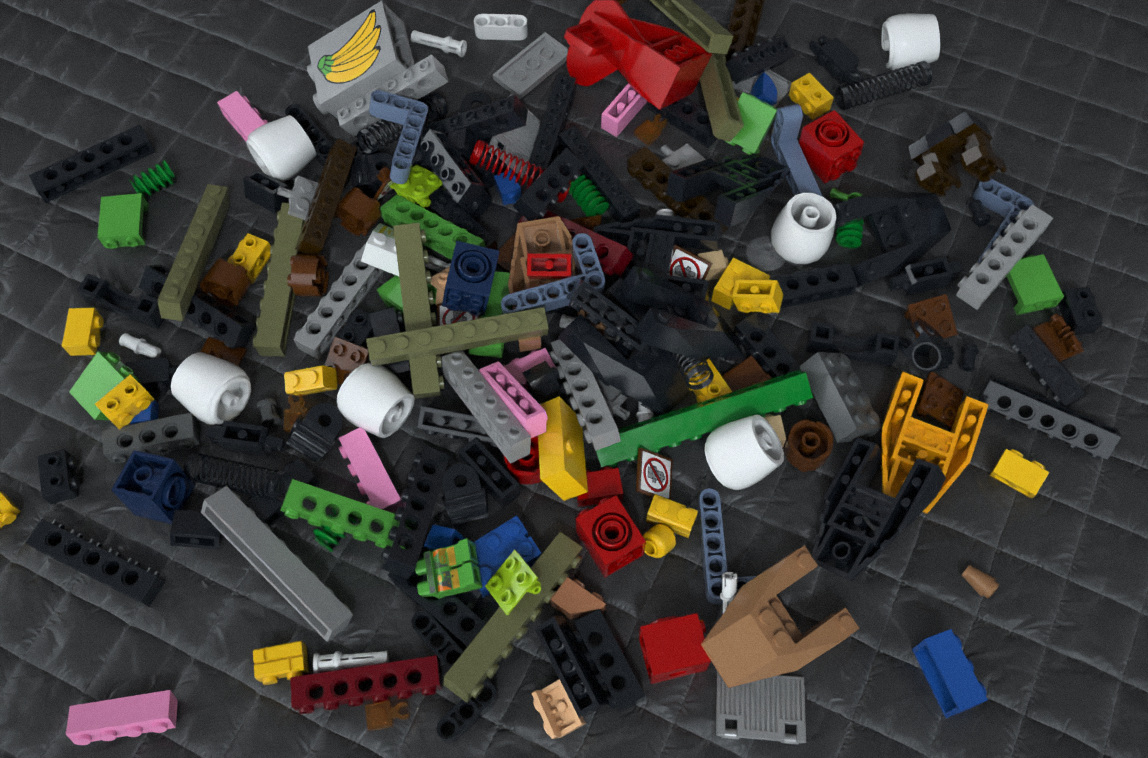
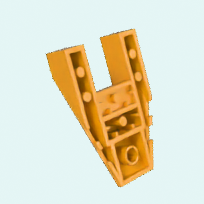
M902 372L892 392L881 429L882 493L895 498L917 458L938 465L946 480L936 498L923 511L928 514L970 463L989 404L967 396L958 408L951 432L911 417L924 380Z

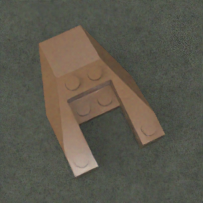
M559 216L517 224L508 280L509 294L562 280L529 279L527 276V254H571L573 257L572 236ZM574 257L572 277L579 275ZM587 263L584 264L585 267H591ZM595 282L590 283V285L596 287ZM554 293L548 295L550 298L558 297V295ZM530 299L527 302L529 304H534L538 301ZM582 309L580 312L577 311L578 316L580 314L585 318L588 316V313ZM587 319L604 336L605 326L600 322L596 325ZM541 337L518 340L520 352L540 349Z
M805 546L793 551L741 586L733 601L726 607L724 614L701 643L728 688L797 671L844 641L859 629L845 607L831 613L804 634H801L777 597V594L818 566Z

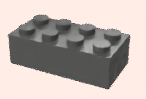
M817 352L800 366L801 370L807 374L810 388L837 443L855 442L857 437L866 440L882 429L880 418L874 412L868 395L860 385L859 377L854 373L850 360L844 353Z

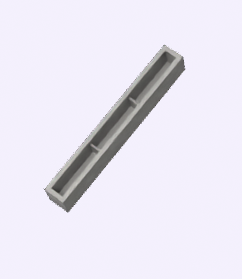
M225 486L204 500L201 513L326 642L330 641L348 626L353 616L350 608L346 604L341 603L334 595V592L318 579L316 573L310 571L303 564L301 558L298 555H294L287 548L285 542L282 539H278L271 532L270 527L263 523L256 516L255 512L240 500L237 493L232 492Z

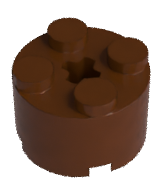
M354 187L338 203L334 216L335 218L339 216L342 220L340 224L350 233L357 236L360 234L366 236L381 217L380 204L377 200L370 199L363 194L359 188Z
M292 255L290 258L291 274L287 277L288 286L293 288L296 296L323 297L322 293L326 294L329 284V272H325L324 266H328L325 256Z
M218 258L200 282V286L207 294L209 292L213 295V298L228 307H233L235 304L237 306L250 288L251 281L246 275L247 270L243 266H235L224 259Z
M799 421L791 428L784 445L785 456L790 464L801 472L816 470L825 464L832 451L833 435L829 428L821 422Z

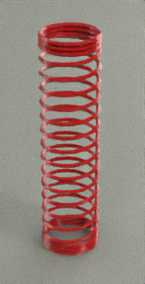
M481 140L477 141L469 161L470 164L475 166L486 145V151L479 166L481 168L487 153L492 148L491 157L485 168L487 171L494 154L498 150V156L491 173H494L498 160L504 153L503 162L497 173V176H499L506 159L510 155V162L504 172L503 179L506 178L511 163L516 158V164L509 177V181H511L517 165L522 160V166L517 174L515 184L518 183L523 167L527 163L528 169L522 179L521 186L524 185L529 170L534 165V171L527 183V189L531 186L537 169L540 168L538 177L546 170H542L541 166L536 168L535 164L530 165L529 161L524 163L523 158L518 161V157L514 156L512 158L511 153L506 156V151L500 153L499 148L494 151L493 145L488 148V143ZM570 187L563 194L560 192L557 194L559 199L556 202L562 203Z

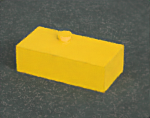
M559 396L540 404L546 411L548 420L546 421V432L538 435L540 479L565 501L587 493L588 487L583 430L579 425L576 413Z

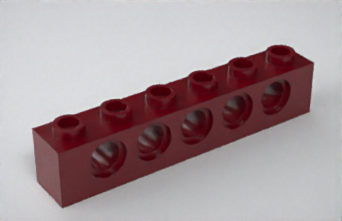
M547 211L541 219L557 217L558 215ZM522 215L518 223L528 222V220ZM559 216L571 234L572 240L579 233L590 236L604 273L610 276L615 274L621 277L633 257V254L627 247ZM579 245V246H577L578 248H581V249L586 248L585 245Z
M437 655L290 677L291 707L299 711L300 714L313 713L315 708L324 707V710H335L341 704H349L351 707L363 705V701L367 700L381 703L388 701V697L397 696L398 699L411 698L413 693L422 692V695H433L437 693L436 690L442 689L440 660ZM414 673L422 675L420 682L417 684L410 683V677ZM392 676L397 677L396 685L387 688V679ZM367 680H372V688L369 691H362V684ZM348 684L347 692L343 695H338L339 686ZM323 687V695L318 699H314V691L317 688Z

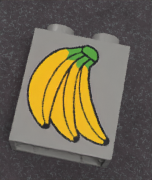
M383 1L378 2L308 46L311 64L307 66V71L315 82L317 93L313 95V101L322 114L327 115L331 113L337 119V110L414 65L404 22Z

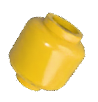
M656 524L643 534V538L646 541L644 552L648 556L662 558L676 545L674 532L666 525Z

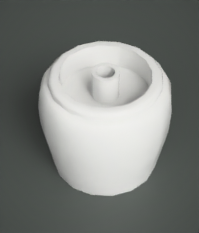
M898 14L889 17L883 23L881 45L884 51H889V61L886 63L888 69L893 71L921 61L932 63L938 60L940 33L938 21L934 14Z
M291 115L256 128L248 135V140L246 141L247 147L260 169L265 174L282 183L297 175L316 157V151L311 140L301 125Z
M814 193L795 195L777 215L771 229V242L776 252L785 260L795 264H809L818 261L827 252L834 234L836 224L834 207L823 196Z
M199 352L192 354L179 365L172 378L171 392L196 418L204 423L219 426L223 425L224 421L235 419L245 408L251 393V383L248 375L239 366Z
M371 363L363 364L353 370L345 379L337 394V407L342 416L355 426L380 438L391 436L402 426L410 415L415 401L414 395L395 374L382 365L372 366Z
M760 415L749 416L718 427L711 432L705 443V456L712 473L723 486L733 490L745 489L756 484L779 467L784 460V452L776 432L766 419Z

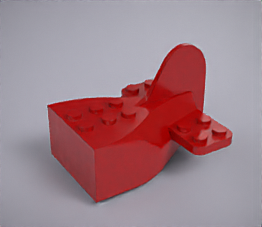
M616 0L593 1L584 11L579 24L567 28L564 34V38L570 45L567 53V69L569 75L576 78L577 84L590 86L619 70L627 82L643 98L659 110L694 92L713 54L708 53L697 42L681 32L630 18Z

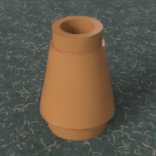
M971 565L961 575L981 597L984 596L987 599L994 594L1000 585L996 582V578Z

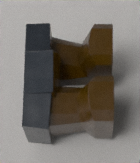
M965 111L908 146L911 160L921 165L915 174L918 185L931 193H937L938 197L946 196L945 191L950 190L954 184L959 189L962 182L955 165L961 162L965 171L981 182L991 181L990 176L996 174V171L999 169L1001 173H1005L1007 168L1004 161L993 152L990 143L993 138L987 125Z

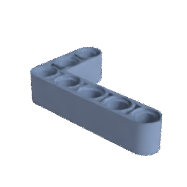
M375 90L371 93L369 113L374 117L404 125L392 159L390 179L394 183L404 184L408 181L418 150L417 147L419 146L426 123L428 107L425 103Z
M794 104L778 108L771 133V144L779 163L791 168L786 179L794 196L801 193H814L822 196L797 140L803 118L801 106Z
M993 179L988 182L980 181L973 193L974 200H981L983 206L1000 214L1005 219L977 261L980 264L983 261L981 259L983 254L988 249H994L992 245L1000 235L1003 237L1006 235L1004 231L1011 222L1014 224L1017 222L1015 218L1021 210H1027L1032 204L1034 205L1031 199Z
M579 233L575 235L572 241V254L579 275L504 296L501 301L502 315L543 307L545 312L568 306L570 300L566 297L570 293L569 289L573 288L578 280H583L589 285L592 282L599 283V286H590L603 294L605 277L590 236ZM579 245H585L586 248L581 249V248H578L577 246H579ZM589 263L593 266L588 268L584 264ZM554 293L557 294L558 297L550 298L548 295ZM530 299H534L538 302L535 304H529L527 301ZM509 305L516 306L514 310H508L506 307Z
M708 488L701 492L697 505L705 595L710 603L720 605L723 604V600L720 596L714 595L711 588L719 587L722 590V574L728 572L719 493L714 489ZM706 498L711 499L714 504L707 505L703 500ZM712 520L716 523V526L709 527L705 521ZM714 542L719 548L712 550L707 546V543ZM716 564L720 567L721 571L713 572L709 566ZM756 576L737 577V586H743Z

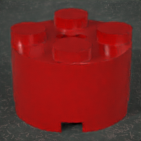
M538 436L531 438L529 455L512 463L504 456L506 470L520 484L531 485L542 482L540 479Z

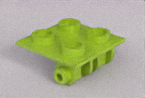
M416 164L411 169L406 183H392L390 188L394 189L397 195L403 196L413 203L417 202V204L424 208L430 206L431 200H429V195L442 185V181L433 172Z
M515 549L485 585L506 615H509L526 592L538 594L541 591V583L537 580V575Z

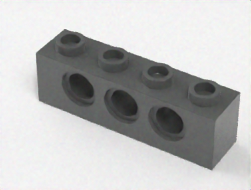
M192 413L123 426L120 430L118 428L102 430L103 455L112 463L125 462L130 458L133 450L149 454H167L172 450H187L193 448V446L200 445L199 422ZM174 433H177L175 437L171 438Z

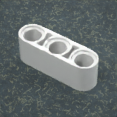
M478 14L474 17L475 34L479 39L523 40L528 36L527 19L523 15Z

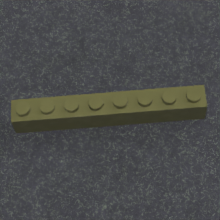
M649 0L708 53L727 54L733 35L692 0Z
M713 53L700 78V83L713 135L718 139L730 142L744 127L731 76L725 65L727 63L725 54Z
M207 184L157 300L161 318L178 321L184 320L230 206L228 187Z
M282 203L281 210L277 213L278 226L274 229L275 241L270 249L271 262L267 264L268 278L264 281V298L260 300L261 314L257 317L256 321L257 335L253 337V347L256 348L260 356L285 357L296 298L293 288L287 284V277L291 274V256L303 255V252L296 250L295 247L305 222L303 219L288 214L289 203Z
M419 223L395 225L393 228L406 332L433 327L437 323L435 312H431L430 305L434 304L433 292H428L427 285L431 284L430 271L425 269V263H429L428 252L423 250L422 243L426 242L425 230L420 229ZM440 354L409 360L414 398L440 396V389H445L443 376L438 374V368L442 367Z
M543 307L366 339L370 362L372 366L544 336L548 335L549 328L545 308Z
M559 532L531 567L538 577L537 580L541 583V591L538 594L526 592L509 615H506L502 608L499 607L446 673L443 685L465 702H468L472 696L476 698L484 687L482 684L487 677H493L499 668L497 664L501 658L506 659L514 648L512 644L515 640H521L528 630L526 626L531 620L535 622L542 612L540 608L545 602L547 604L551 602L552 597L556 593L554 590L558 585L561 586L565 579L569 577L568 572L570 569L578 567L583 559L580 556L583 547Z

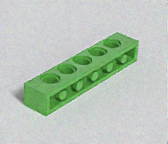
M395 195L380 207L384 222L391 227L419 223L420 229L425 230L426 242L422 244L451 260L456 241L485 247V242L481 237L469 233L466 229L454 225L451 221L439 217L436 213H432L402 196Z
M292 479L280 509L289 518L298 519L301 517L307 519L308 523L313 526L321 527V525L331 527L330 530L338 534L346 532L352 534L356 540L373 541L380 548L390 544L391 540L387 539L392 525L396 526L397 520H394V513ZM310 500L314 504V509L308 510L304 508L302 502ZM328 507L333 508L336 511V517H329L325 509ZM348 516H356L359 523L357 525L351 524ZM372 522L378 523L381 529L380 532H374L370 524Z

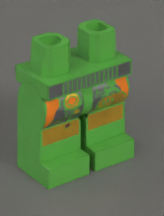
M469 539L460 540L458 544L446 548L424 552V558L419 559L417 562L416 574H427V581L420 582L417 585L418 594L422 597L434 596L440 599L445 596L483 588L480 569L477 566L479 563L476 546Z

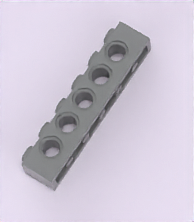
M431 54L337 110L339 126L353 137L356 136L359 130L365 129L367 126L381 120L369 113L370 97L373 91L381 90L418 100L449 82L445 67Z
M1033 204L1027 210L1022 209L1015 218L1017 222L1015 224L1011 222L1005 229L1004 233L1006 235L1004 237L1000 235L993 243L994 249H988L983 254L981 264L976 262L969 271L971 275L962 278L957 285L960 289L956 296L978 310L1046 230L1053 217Z
M366 244L357 250L354 259L349 265L345 266L340 278L333 282L331 290L326 296L322 297L319 306L308 316L307 322L295 334L293 340L298 349L318 360L333 342L334 336L336 337L337 333L344 327L348 317L354 313L384 272L382 269L361 262Z
M560 339L551 342L553 351L549 352L554 364L558 363L556 369L560 379H565L563 386L566 394H571L572 396L569 400L573 410H578L579 412L576 416L580 427L585 426L586 428L583 433L587 443H592L596 451L620 442L618 428L592 371Z
M461 350L443 356V376L507 460L512 463L529 455L531 436L466 354Z

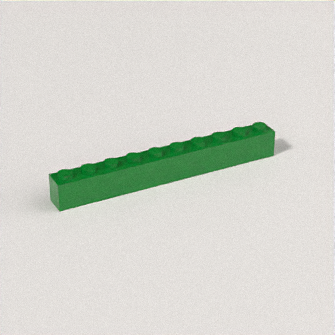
M797 370L618 429L620 442L595 451L601 467H615L620 461L638 459V448L657 453L662 447H676L683 440L700 439L703 437L702 434L712 432L720 426L753 415L765 417L766 413L772 411L773 413L786 410L787 406L793 404L794 406L806 404L808 399L813 398L807 374L804 371Z

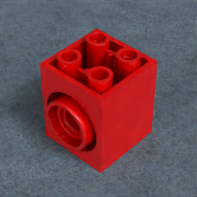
M833 110L803 127L799 145L809 167L825 184L831 180L838 179L841 174L847 171L851 172L856 168L864 141Z
M616 495L612 498L605 497L598 502V506L591 510L590 508L584 509L578 514L576 518V533L604 578L644 555L646 541Z
M697 613L683 617H665L640 627L638 638L650 684L707 670L711 660L701 645L705 639L706 627L703 619L699 620Z

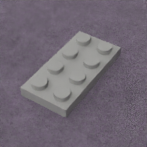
M544 32L493 74V80L513 95H516L520 100L567 61L568 48Z

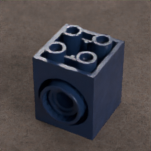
M456 241L442 306L452 311L460 310L468 312L473 316H484L500 251Z
M133 450L111 490L134 515L172 524L174 511L183 509L195 485L174 459Z

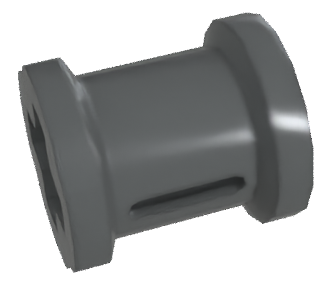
M265 399L257 403V408L261 412L262 419L260 421L263 427H272L281 422L280 416L276 412L277 403L275 399Z

